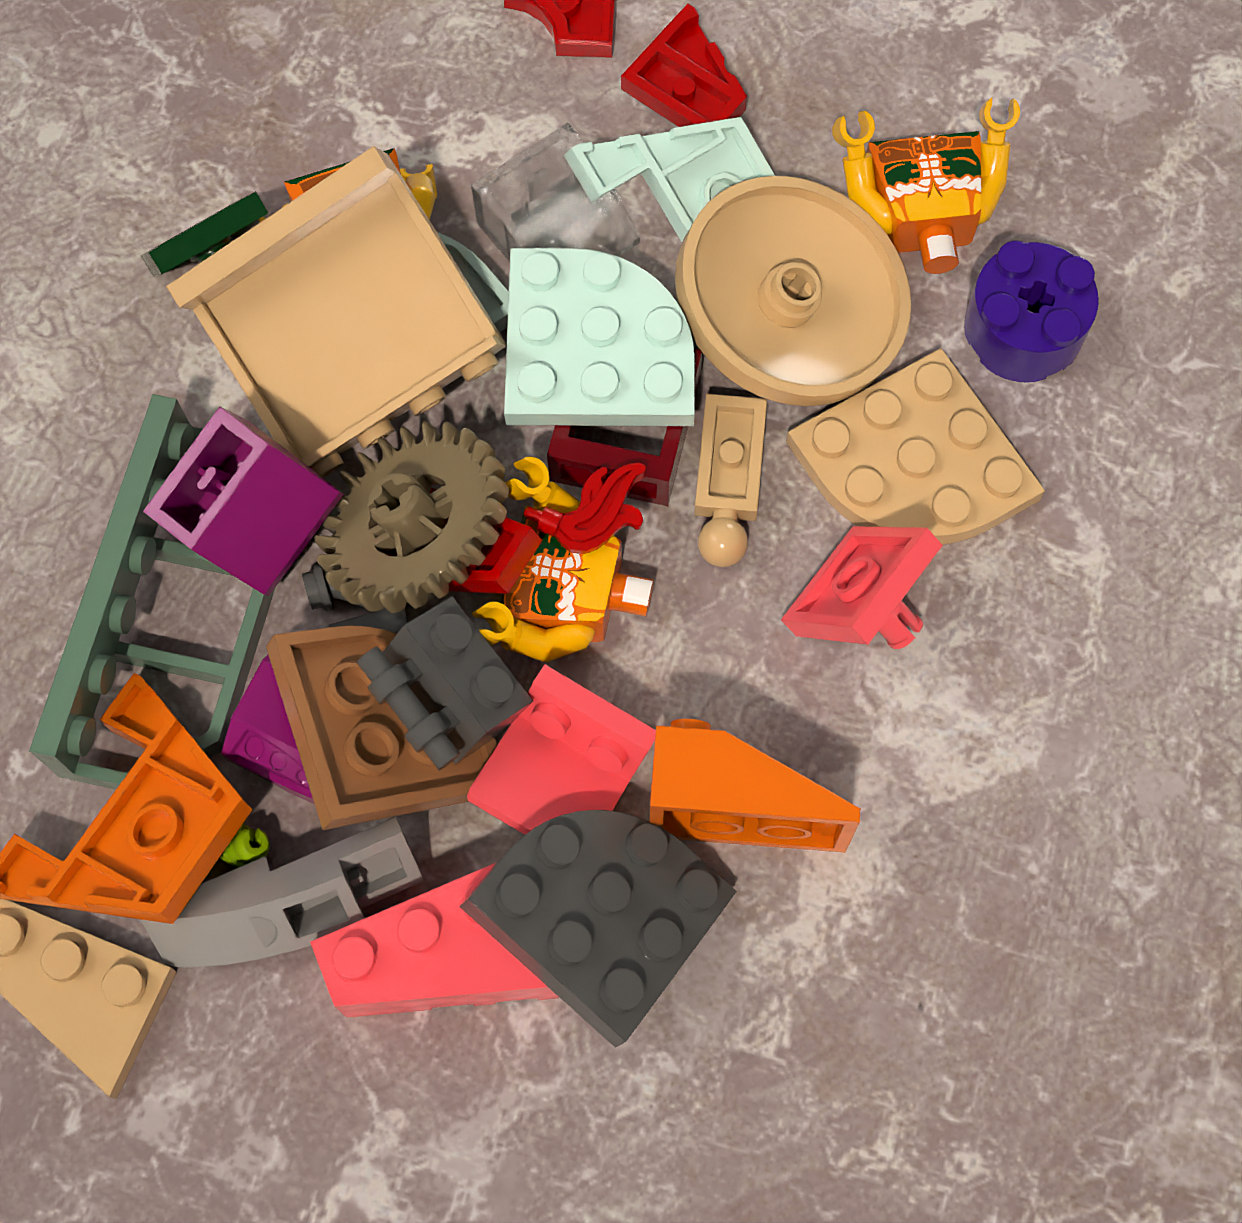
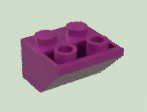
M219 406L143 512L189 549L263 595L269 596L344 494L253 423Z

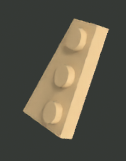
M0 899V994L105 1094L117 1099L177 971L19 904Z

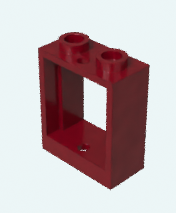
M694 348V402L701 378L702 351ZM555 425L547 452L549 481L583 488L584 483L595 471L606 467L608 473L606 478L602 480V484H604L607 478L623 465L642 463L646 466L645 477L633 485L627 498L669 506L688 426H667L660 456L577 439L574 438L577 425Z

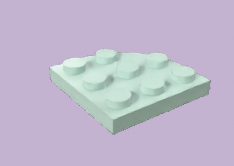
M510 248L504 405L506 425L694 426L693 340L686 317L671 293L644 269L632 262L608 253L574 248Z

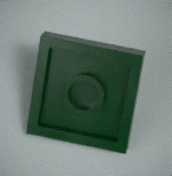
M255 191L142 254L141 258L153 276L161 275L188 259L192 263L197 260L201 263L228 245L233 240L231 236L233 233L268 214V211Z

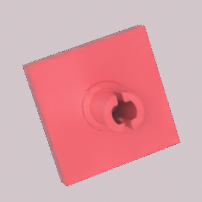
M853 526L782 617L781 621L797 637L868 645L877 632H879L891 648L901 649L916 638L906 626H909L913 632H920L923 627L922 619L915 615L902 599L943 545L928 528Z

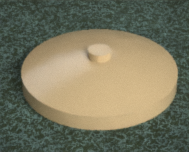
M765 176L745 180L728 187L717 194L700 211L683 239L676 261L675 285L678 304L686 317L691 336L698 348L731 381L745 390L774 402L797 406H820L845 400L861 392L873 383L892 363L899 353L908 332L911 317L910 287L905 268L895 246L881 226L858 204L843 194L814 181L789 176Z

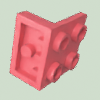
M544 664L528 691V695L533 702L511 723L467 793V800L524 835L542 823L563 814L586 810L613 811L629 781L654 743L656 734L655 729Z

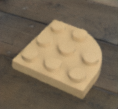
M942 348L787 433L786 443L818 490L833 508L856 526L928 528L940 543L945 545L960 542L990 530L1039 502L1045 492L1044 488Z

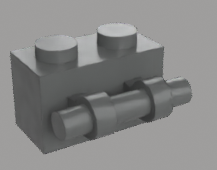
M453 597L406 623L383 652L377 646L365 653L356 662L371 681L367 687L380 705L388 703L408 729L404 737L417 753L424 750L438 770L443 769L452 761L456 765L496 738L533 702Z

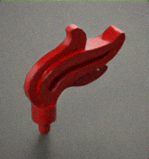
M642 463L623 465L616 469L604 484H602V480L606 478L608 470L606 467H602L595 471L584 483L581 491L580 505L577 510L564 514L547 506L543 511L527 507L524 510V517L538 523V531L555 537L560 545L571 553L587 554L605 545L623 527L631 526L635 530L641 528L643 516L640 510L633 505L624 503L633 485L645 477L646 466Z

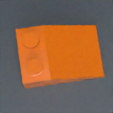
M676 719L671 721L670 726L656 725L650 798V824L663 828L679 840L846 853L860 823L861 808L723 730H711V725L708 722L697 719Z

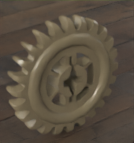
M424 421L422 423L423 439L420 443L410 430L401 427L400 434L403 444L402 448L398 451L386 439L378 438V443L383 453V460L379 463L364 453L358 452V458L363 464L366 473L362 478L352 476L346 471H340L341 478L352 491L349 495L342 496L335 507L341 513L336 516L328 515L322 523L333 535H316L314 540L326 553L320 554L317 557V561L327 572V582L335 590L339 591L349 603L362 604L371 612L379 611L384 607L390 613L400 612L405 608L407 602L414 609L425 606L430 593H433L439 599L446 596L449 592V582L452 580L459 584L464 583L469 578L466 568L470 564L479 566L487 558L481 549L484 545L495 544L499 537V533L492 526L500 524L505 520L507 510L501 503L507 499L509 487L503 481L505 467L495 458L494 449L486 441L479 439L470 429L463 428L459 432L454 425L444 422L441 436L434 426ZM432 484L442 485L441 488L430 494ZM396 548L397 556L386 555V553Z

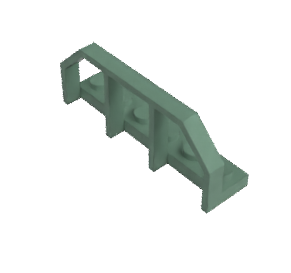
M152 394L29 752L61 778L116 790L128 774L78 762L80 756L84 757L88 754L94 742L96 722L93 716L101 694H107L113 685L116 674V662L223 685L208 732L195 739L210 758L220 753L223 749L231 717L241 700L275 591L274 588L272 593L266 596L253 588L229 665L119 641L121 634H127L133 625L136 615V599L134 595L141 575H147L150 572L154 559L231 575L192 551L183 543L154 537L158 523L143 512L203 430L202 428L193 427L189 423L178 400L175 398Z

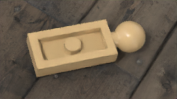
M706 393L694 516L713 517L711 521L703 526L699 533L698 548L702 557L709 564L716 567L732 566L738 563L746 553L748 547L747 534L737 520L756 521L767 399Z

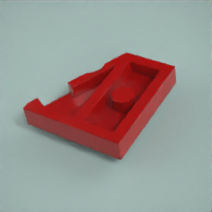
M688 3L621 75V90L678 127L737 118L745 112L747 95L735 75L730 74L726 70L724 56L715 41L712 43L708 41L699 26L698 12L695 7Z

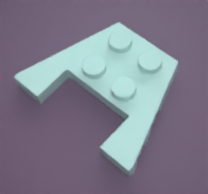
M741 117L677 127L669 132L641 136L640 134L623 136L615 141L592 144V142L580 143L564 154L565 159L591 202L596 201L636 176L642 175L681 242H683L686 233L700 211L717 194L745 180L775 176ZM693 340L694 348L699 349L695 341Z

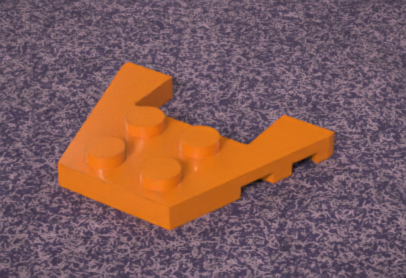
M133 673L99 720L111 732L145 749L65 860H59L16 834L11 837L0 852V899L173 924L251 813L252 808L153 688L140 675Z

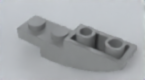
M395 817L272 870L265 856L204 882L196 890L173 924L141 920L166 966L207 967L259 960L311 946V941L365 919L362 908L417 885L424 880L399 821Z

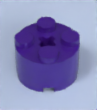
M1015 240L1004 244L998 253L982 268L965 315V336L968 344H971L976 354L980 357V362L997 376L1024 383L1044 380L1047 376L1053 375L1062 369L1064 370L1076 359L1098 311L1099 297L1094 281L1095 271L1092 264L1083 257L1074 256L1070 252L1051 244L1025 243Z

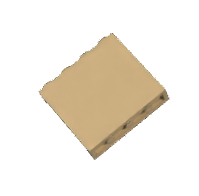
M375 146L166 286L179 308L193 310L274 440L323 478L344 464L340 454L358 442L363 449H367L377 444L378 438L382 437L385 439L392 434L395 428L391 421L411 409L413 414L418 416L439 404L447 397L442 388L463 375L468 383L490 371L499 363L494 354L507 346L390 156Z

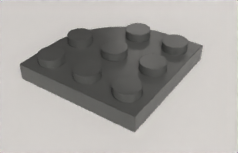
M586 810L563 814L550 819L524 835L497 861L459 907L616 1048L629 1039L737 891L688 846L663 828L650 824L645 819L626 813L608 810Z

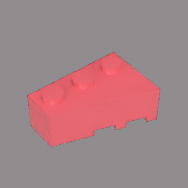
M496 863L310 942L332 1002L347 1018L426 1011L437 1007L470 1004L474 1006L496 1004V1002L514 1000L559 999V996L459 907Z

